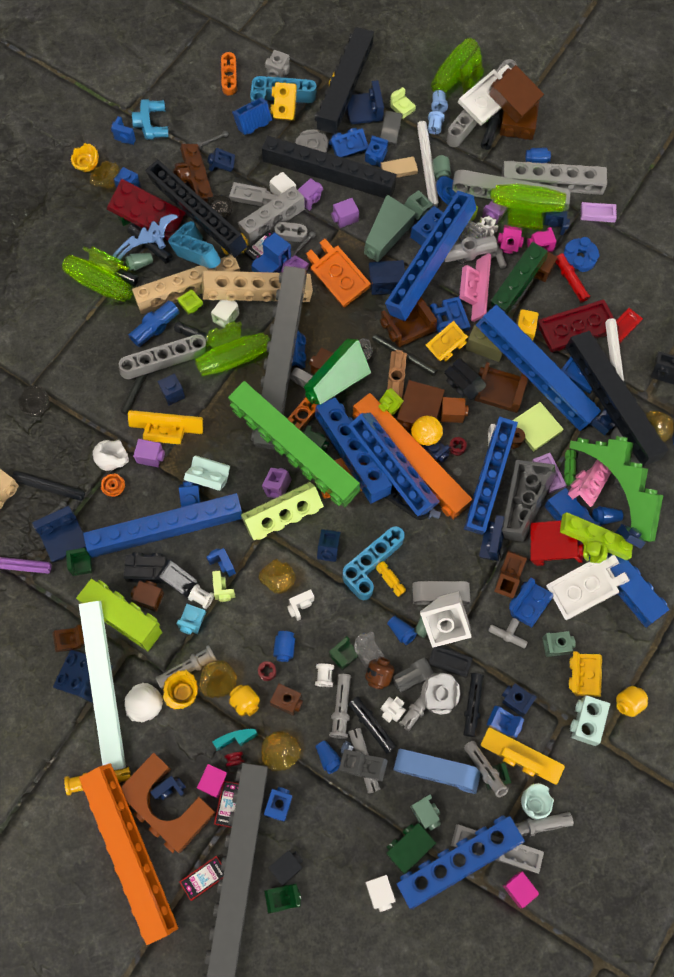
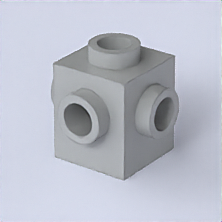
M274 50L265 63L267 76L284 78L285 75H288L290 70L289 55Z

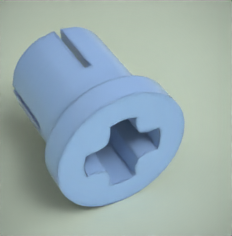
M438 90L433 93L431 108L432 111L444 113L448 109V102L446 101L445 92Z
M432 111L428 114L429 133H441L442 122L445 119V115L442 112Z

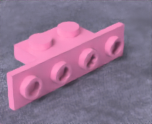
M490 253L476 260V270L468 265L462 267L459 298L472 305L471 321L473 322L481 319L487 313L491 266Z
M597 459L592 468L587 471L582 470L576 475V480L571 483L568 495L572 499L580 495L590 507L593 506L611 471Z

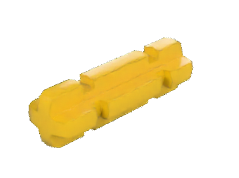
M384 561L380 562L376 566V570L379 574H382L383 579L391 589H394L393 592L398 597L404 594L406 588L400 584L399 579L392 570L388 569V565Z

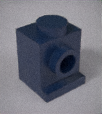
M514 684L512 687L508 685L502 694L505 698L501 703L523 717L536 699V696L531 695L517 684ZM516 694L522 698L521 701L515 699Z

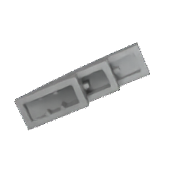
M456 824L451 846L457 848L456 843L462 839L468 838L470 840L476 837V830ZM492 835V842L494 844H501L504 838ZM477 843L473 847L474 854L482 855L485 851L482 843ZM521 844L495 861L539 874L544 852Z

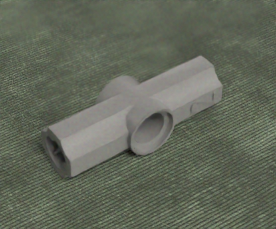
M494 235L478 239L467 237L461 243L453 245L444 261L450 262L459 259L469 261L475 259L477 255L497 251L496 238Z

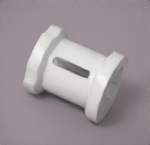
M197 584L191 590L188 600H194L203 605L204 609H207L214 598V593H208Z
M316 664L318 675L315 686L333 687L331 679L334 665Z

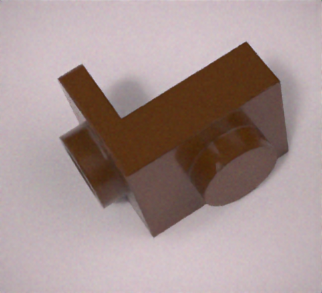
M79 624L75 628L54 630L55 651L62 652L80 649L84 645L82 625Z

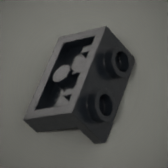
M658 351L651 378L674 384V356Z

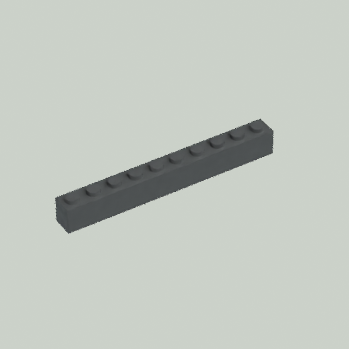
M284 266L283 272L279 274L281 287L276 292L278 304L273 309L275 321L270 326L272 338L267 343L269 356L264 361L266 373L261 378L263 390L262 394H260L282 415H284L307 279L305 268ZM257 429L252 431L251 441H254L255 447L275 450L272 442H265L260 437Z
M242 763V768L237 770L236 781H239V787L233 793L232 803H236L235 811L230 812L229 825H232L231 834H227L225 840V847L228 848L227 857L223 856L221 870H224L223 880L219 879L217 893H220V900L214 906L213 917L217 918L215 926H211L209 940L213 942L211 950H207L205 965L209 966L207 975L203 974V977H236L268 776V767Z

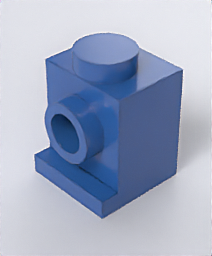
M372 135L371 142L365 153V162L381 167V163L388 151V140Z
M278 787L277 790L272 789L264 815L285 822L293 798L292 795H289L290 791ZM278 800L283 801L284 805L282 808L276 807L275 804Z

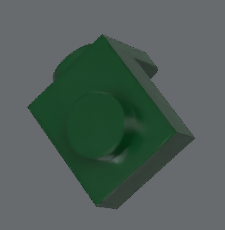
M297 884L264 891L268 914L301 906V893L297 888Z

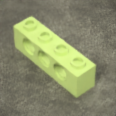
M309 482L241 514V517L252 539L260 540L272 531L282 530L289 523H296L308 514L317 513L324 506L316 487ZM304 501L303 506L297 508L298 502ZM287 509L285 515L279 516L281 510ZM269 517L268 523L262 524V520Z

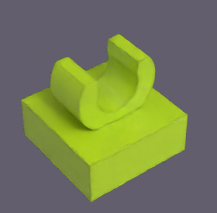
M192 289L177 298L178 303L188 315L195 313L199 307L203 306L202 300Z
M390 388L386 390L380 399L378 407L383 412L387 410L393 415L404 401Z

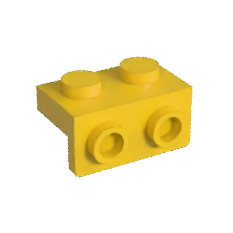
M452 321L429 341L426 347L439 362L442 359L447 361L453 355L452 351L456 347L461 349L467 343L465 339L468 336Z
M573 651V657L570 658L572 677L569 678V689L576 696L601 697V654H580Z

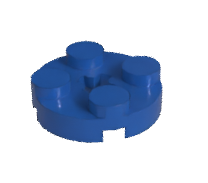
M582 237L568 242L564 248V255L571 266L573 265L575 269H579L578 272H586L595 266L599 258V251L588 237ZM583 253L584 257L582 258V256H577V254Z

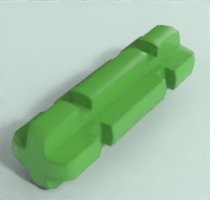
M567 450L565 452L564 481L567 486H570L575 481V450Z

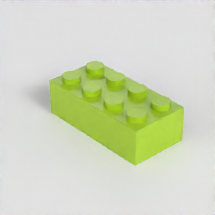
M91 579L76 598L81 604L101 601L104 622L147 652L163 633L155 617L149 613L145 616L139 606L133 602L128 604L124 596L117 591L113 593L109 586L101 580L96 582Z

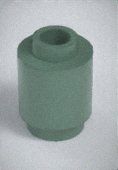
M443 155L437 156L432 161L435 179L438 180L442 176L450 178L449 158Z

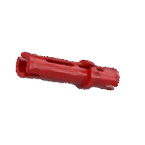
M564 253L559 254L556 264L561 270V275L567 279L580 303L587 301L590 295L576 275L573 265H570Z

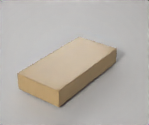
M414 156L381 163V169L397 174L396 178L418 174Z

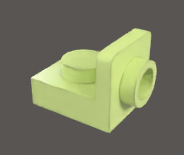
M403 87L392 93L390 107L397 113H403L402 119L415 111L416 106L405 96V89Z
M213 571L215 600L227 602L231 598H235L234 589L223 590L226 589V579L221 576V572Z

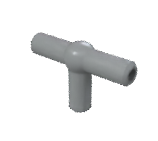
M497 243V251L490 252L491 258L496 257L500 268L504 269L507 264L503 257V250L500 249Z
M512 618L506 631L494 625H491L488 630L490 633L503 638L505 642H511L522 648L527 646L528 642L514 635L519 624V620L516 618Z

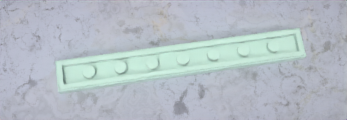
M101 601L79 604L102 765L111 763L113 770L123 769L126 767L102 604Z

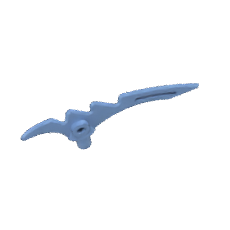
M175 214L166 215L160 218L159 225L152 221L148 231L143 227L137 239L135 236H131L115 251L108 262L112 265L120 261L130 249L144 243H157L159 249L165 248L166 245L163 241L165 238V228L170 221L177 219L178 216ZM127 245H129V246L117 257V255H118Z

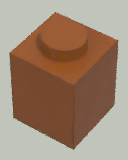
M443 397L441 403V422L463 423L465 416H468V405H465V398Z

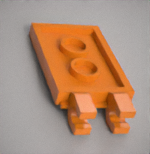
M324 239L320 242V245L326 255L319 259L310 250L306 253L307 259L312 263L310 268L342 307L345 308L369 289L371 283L339 246L333 248Z

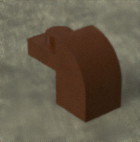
M507 551L494 592L514 598L527 560L526 556Z

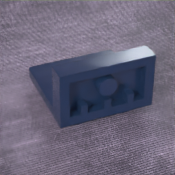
M378 80L372 81L369 93L352 95L347 106L350 124L383 121L384 105Z
M403 260L369 263L372 295L391 294L405 273Z
M69 506L32 522L53 563L65 558L67 550L86 548L81 527Z
M70 650L53 688L76 695L93 703L86 654Z

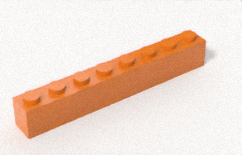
M371 393L366 395L353 406L354 419L361 413H372L440 501L438 504L442 507L443 513L454 520L471 505L473 499L387 410L383 412L378 407L380 403Z
M111 763L97 767L80 776L79 779L90 804V809L97 821L98 829L105 841L106 849L113 861L115 872L118 874L123 886V892L131 906L132 914L140 928V934L147 946L170 935L179 928Z

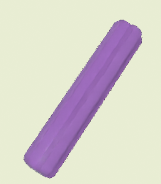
M0 557V569L47 574L51 572L52 564L50 562Z

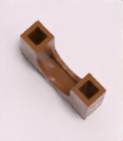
M153 753L123 784L121 789L128 806L135 810L134 815L142 823L144 821L151 825L149 828L151 833L157 838L161 835L166 840L164 845L172 853L175 850L181 853L212 819L216 812L198 797L185 813L175 820L163 821L156 817L150 805L151 791L168 774L171 768Z

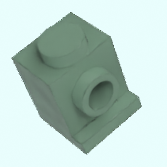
M418 190L408 197L404 205L416 212L415 218L419 220L432 208L433 203Z
M569 631L546 633L542 637L546 657L568 655L573 652V648L576 646L575 638L570 636ZM562 639L564 645H560L558 640Z
M428 795L410 808L422 828H429L431 831L441 825L438 817L440 812L434 803L430 804L429 800L432 797Z

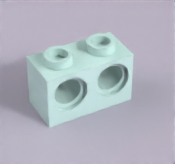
M587 695L578 700L575 711L578 712L576 720L573 719L570 726L571 738L593 746L600 744L610 703ZM588 705L594 707L595 715L588 713ZM582 725L589 727L590 735L582 732Z

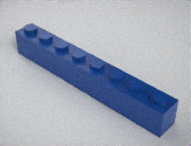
M457 191L385 302L391 316L406 321L477 208L473 195Z
M497 304L478 321L476 326L579 431L586 427L601 412L596 404Z
M566 487L551 497L544 506L556 521L561 520L562 515L568 512L601 527L597 521L591 518L586 507L579 504L577 498L572 499L568 495L569 491ZM607 553V558L613 556L612 554ZM616 556L620 564L610 568L614 577L625 572L630 580L617 587L619 590L618 595L647 628L670 609L667 607L666 601L654 592L653 586L642 578L638 568L632 566L628 560Z
M236 493L83 533L87 552L94 558L242 519V510Z

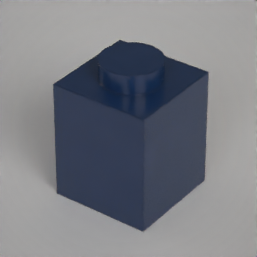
M175 374L158 381L161 393L168 406L185 398L183 388Z

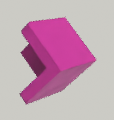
M208 764L197 789L219 798L220 788L227 773Z
M518 872L502 885L519 908H524L539 895V892L523 872Z

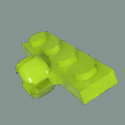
M568 512L562 515L560 533L583 543V557L586 561H589V554L590 563H601L607 559V553L624 560L632 558L633 545L626 542L621 535Z

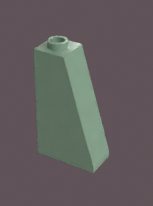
M387 195L365 242L364 254L379 262L414 224L416 212Z

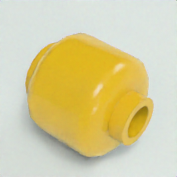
M238 685L231 691L229 703L238 715L245 716L248 714V716H251L258 710L257 706L260 698L249 685Z
M627 687L616 697L617 709L626 716L634 717L646 709L648 704L647 694L639 687Z

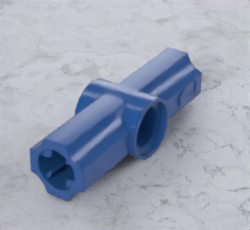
M168 300L157 311L147 313L142 323L128 334L129 338L136 346H142L153 335H160L165 330L166 324L180 313L179 309L172 301Z

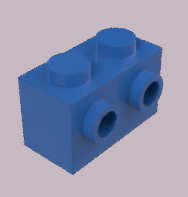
M433 206L412 227L410 238L422 246L444 212Z

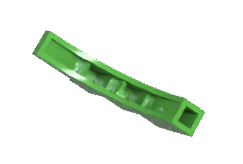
M616 436L615 440L609 439L608 442L596 441V444H591L589 439L583 438L571 441V449L585 452L609 468L618 479L626 494L630 507L631 528L634 527L639 530L644 541H655L663 495L657 494L658 490L645 489L648 468H642L641 463H630L633 442H627L628 438Z

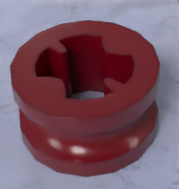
M455 437L450 441L451 454L460 456L465 452L467 444L463 438ZM455 444H456V445L461 444V449H460V448H456V449H455V448H454Z
M269 661L262 662L258 667V675L263 681H271L276 676V668ZM266 666H269L270 670L273 669L269 676L261 673L262 670H265Z
M243 752L225 755L224 758L228 761L226 767L245 763L244 759L241 758Z

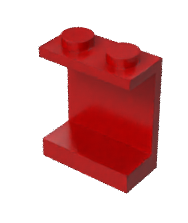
M561 520L531 523V561L536 566H543L546 560L573 558L578 563H583L584 545L581 541L560 533Z

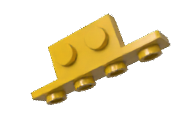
M128 411L129 427L145 429L143 440L181 444L184 432L203 434L202 417Z
M492 728L487 729L480 744L481 747L504 758L503 762L513 767L516 764L523 768L522 772L532 777L537 775L553 784H558L565 768L563 764Z

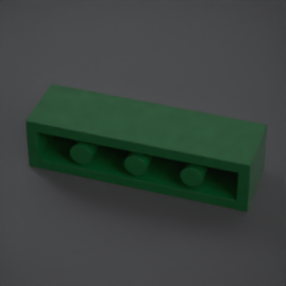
M532 241L492 298L491 307L497 304L506 315L509 313L547 259L548 251Z

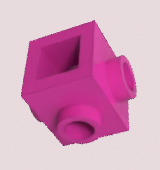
M504 225L503 233H499L497 241L503 252L513 254V251L518 252V247L522 248L524 237H521L522 228Z

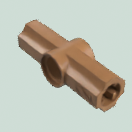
M396 350L391 352L387 389L392 388L402 399L407 353L402 350ZM393 377H399L400 379L395 380Z

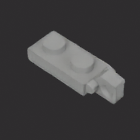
M234 182L229 200L264 206L278 195L271 194V192L267 191V188Z

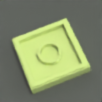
M541 402L513 420L518 422L516 428L524 431V441L533 452L564 430Z

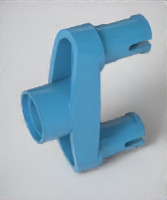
M142 99L140 112H132L133 128H142L146 140L159 137L168 138V126L152 127L149 117L150 112H165L164 100L149 101V99Z

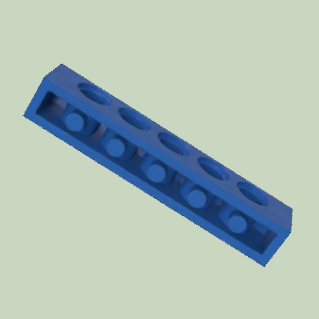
M333 398L321 405H317L315 407V417L352 476L360 483V488L369 503H374L390 495L393 484L348 427L353 420L346 415L343 404L339 403L336 398Z
M361 413L348 425L417 516L427 514L440 502L372 413Z
M499 416L495 423L464 530L480 535L486 532L518 424L516 421Z
M505 815L499 817L494 821L495 825L487 829L485 826L476 831V837L470 840L468 838L462 839L456 843L457 848L449 851V849H446L437 855L439 859L431 863L428 860L419 865L420 870L414 874L410 871L400 877L401 881L397 883V886L409 909H414L524 843L525 840L510 816L506 818ZM495 832L503 834L504 840L501 844H494L492 842V835ZM477 843H482L485 847L484 853L480 856L475 855L473 852V847ZM459 854H463L466 858L465 865L462 867H457L454 862L455 857ZM443 865L446 867L447 874L444 878L437 877L436 869L438 866ZM424 876L428 881V885L425 889L420 890L417 886V881L420 877Z

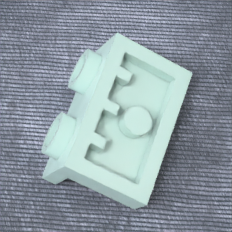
M195 455L191 467L185 473L184 480L220 491L227 483L230 466Z

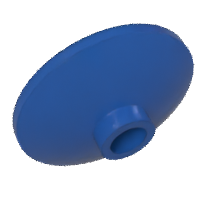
M442 176L436 182V189L443 202L449 205L456 192L452 189L453 180Z

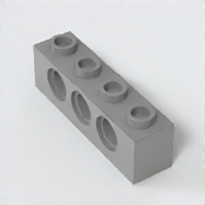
M292 186L238 222L239 232L244 234L248 244L251 246L268 230L274 231L277 223L287 222L305 210L304 196Z

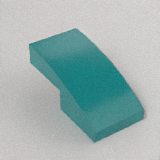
M243 729L223 735L212 742L216 749L220 751L235 740H237L241 747L258 736L255 729Z

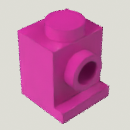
M551 227L544 232L538 231L532 234L531 238L527 239L528 247L533 241L548 252H553L557 242Z

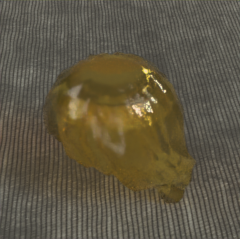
M113 161L101 163V167H97L90 175V184L101 188L114 187V178L119 173L117 163Z
M659 411L646 413L647 419L655 427L661 440L665 442L670 439L674 434V420L671 416Z
M278 559L273 560L262 568L258 577L260 582L267 586L270 591L278 594L288 591L296 580L292 567L287 562L281 563Z
M214 660L207 663L201 671L200 692H202L204 697L219 698L230 694L236 687L237 675L233 668L222 660Z
M275 731L266 736L262 743V761L272 771L286 770L290 766L295 765L297 759L300 758L301 748L296 739L288 733Z

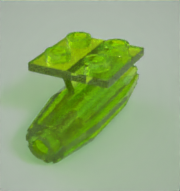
M466 38L442 63L431 83L433 92L442 90L446 93L460 80L465 94L483 76L482 55L475 39Z
M504 184L496 185L495 188L491 189L490 199H493L495 204L508 207L509 226L542 230V212H563L566 203V193L546 187Z
M85 246L82 249L89 253V260L68 255L63 261L62 270L85 287L103 296L122 302L130 300L132 297L131 285L115 274L119 269L128 270V267L123 265L124 261L93 246L91 249Z
M235 321L225 325V328L220 330L218 328L210 330L206 335V347L211 346L212 349L195 359L200 375L206 376L224 372L253 360L267 351V343L270 341L269 336L264 335L262 332L241 337V321L238 323Z

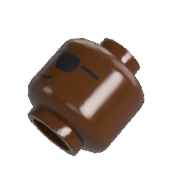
M378 657V660L375 659L369 662L365 674L369 686L383 689L390 685L395 670L389 664L390 660Z

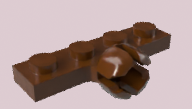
M181 144L180 150L184 163L175 164L174 174L185 184H190L192 190L206 203H212L214 198L198 144Z

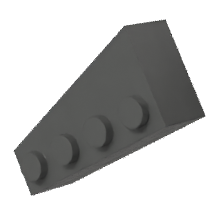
M516 460L502 529L504 539L525 541L531 528V523L534 522L556 475L555 464Z

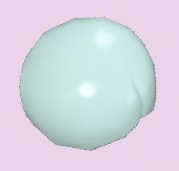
M540 783L531 784L523 792L521 805L529 817L538 820L546 818L552 812L554 799L550 796L547 786Z

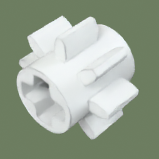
M490 216L481 217L480 222L476 224V229H478L477 235L482 237L494 235V232H497L498 226L495 225L496 219L494 220Z
M389 697L381 707V710L384 712L382 717L389 723L392 719L397 722L406 711L402 707L405 702L399 697H396L394 700Z

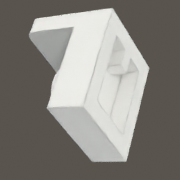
M311 589L289 599L288 611L291 617H296L297 621L301 620L298 608L305 609L311 606L314 601Z

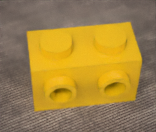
M275 82V87H272V97H275L274 104H271V115H273L274 119L295 121L296 84Z

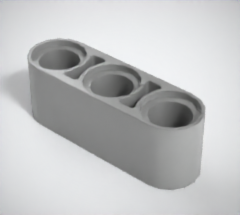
M418 581L412 584L413 604L429 605L439 596L458 591L463 605L471 603L469 582Z

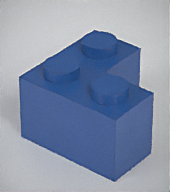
M274 232L263 241V255L253 261L251 265L252 272L280 273L283 263L291 259V244Z

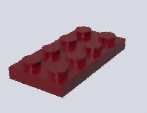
M122 178L107 206L108 211L141 228L145 227L147 231L152 221L159 225L160 218L170 214L177 215L178 218L170 221L165 228L164 239L166 241L177 231L185 214L181 209Z
M603 299L539 319L537 325L552 353L565 349L572 336L590 331L595 338L606 336L605 322L607 319H614Z

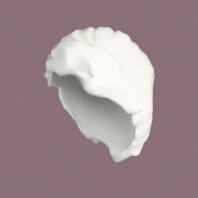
M120 440L101 441L93 450L94 462L102 470H114L118 467H123L129 462L128 453Z
M148 683L133 686L125 697L124 707L127 713L126 716H129L131 721L137 722L153 719L162 709L163 698L160 692Z

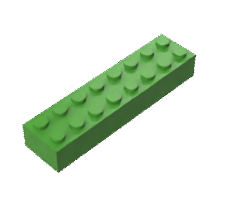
M245 381L228 397L231 403L229 406L233 409V413L239 418L244 417L247 421L246 424L253 431L257 429L260 437L265 442H272L274 449L281 456L285 454L289 459L288 462L293 467L301 468L302 474L309 481L313 479L317 484L316 487L324 494L326 492L329 493L330 499L337 506L342 505L345 508L360 492V483Z

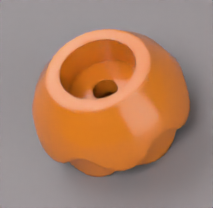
M108 474L102 479L101 490L105 495L115 497L123 492L125 481L118 474Z

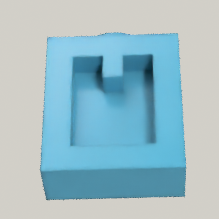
M186 604L181 619L176 623L180 631L189 635L192 632L198 634L206 610Z

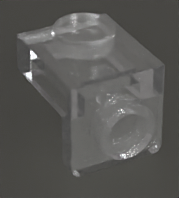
M373 631L359 635L354 645V651L366 668H368L371 660H378V657L384 658L383 653L374 641L375 634Z

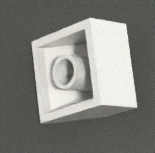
M459 591L439 596L420 611L432 648L471 638L470 623Z

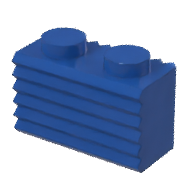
M262 97L232 112L237 128L243 134H251L256 128L264 127L273 120L268 103Z

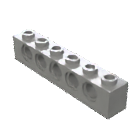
M504 161L502 177L566 188L571 193L603 195L607 186V167Z

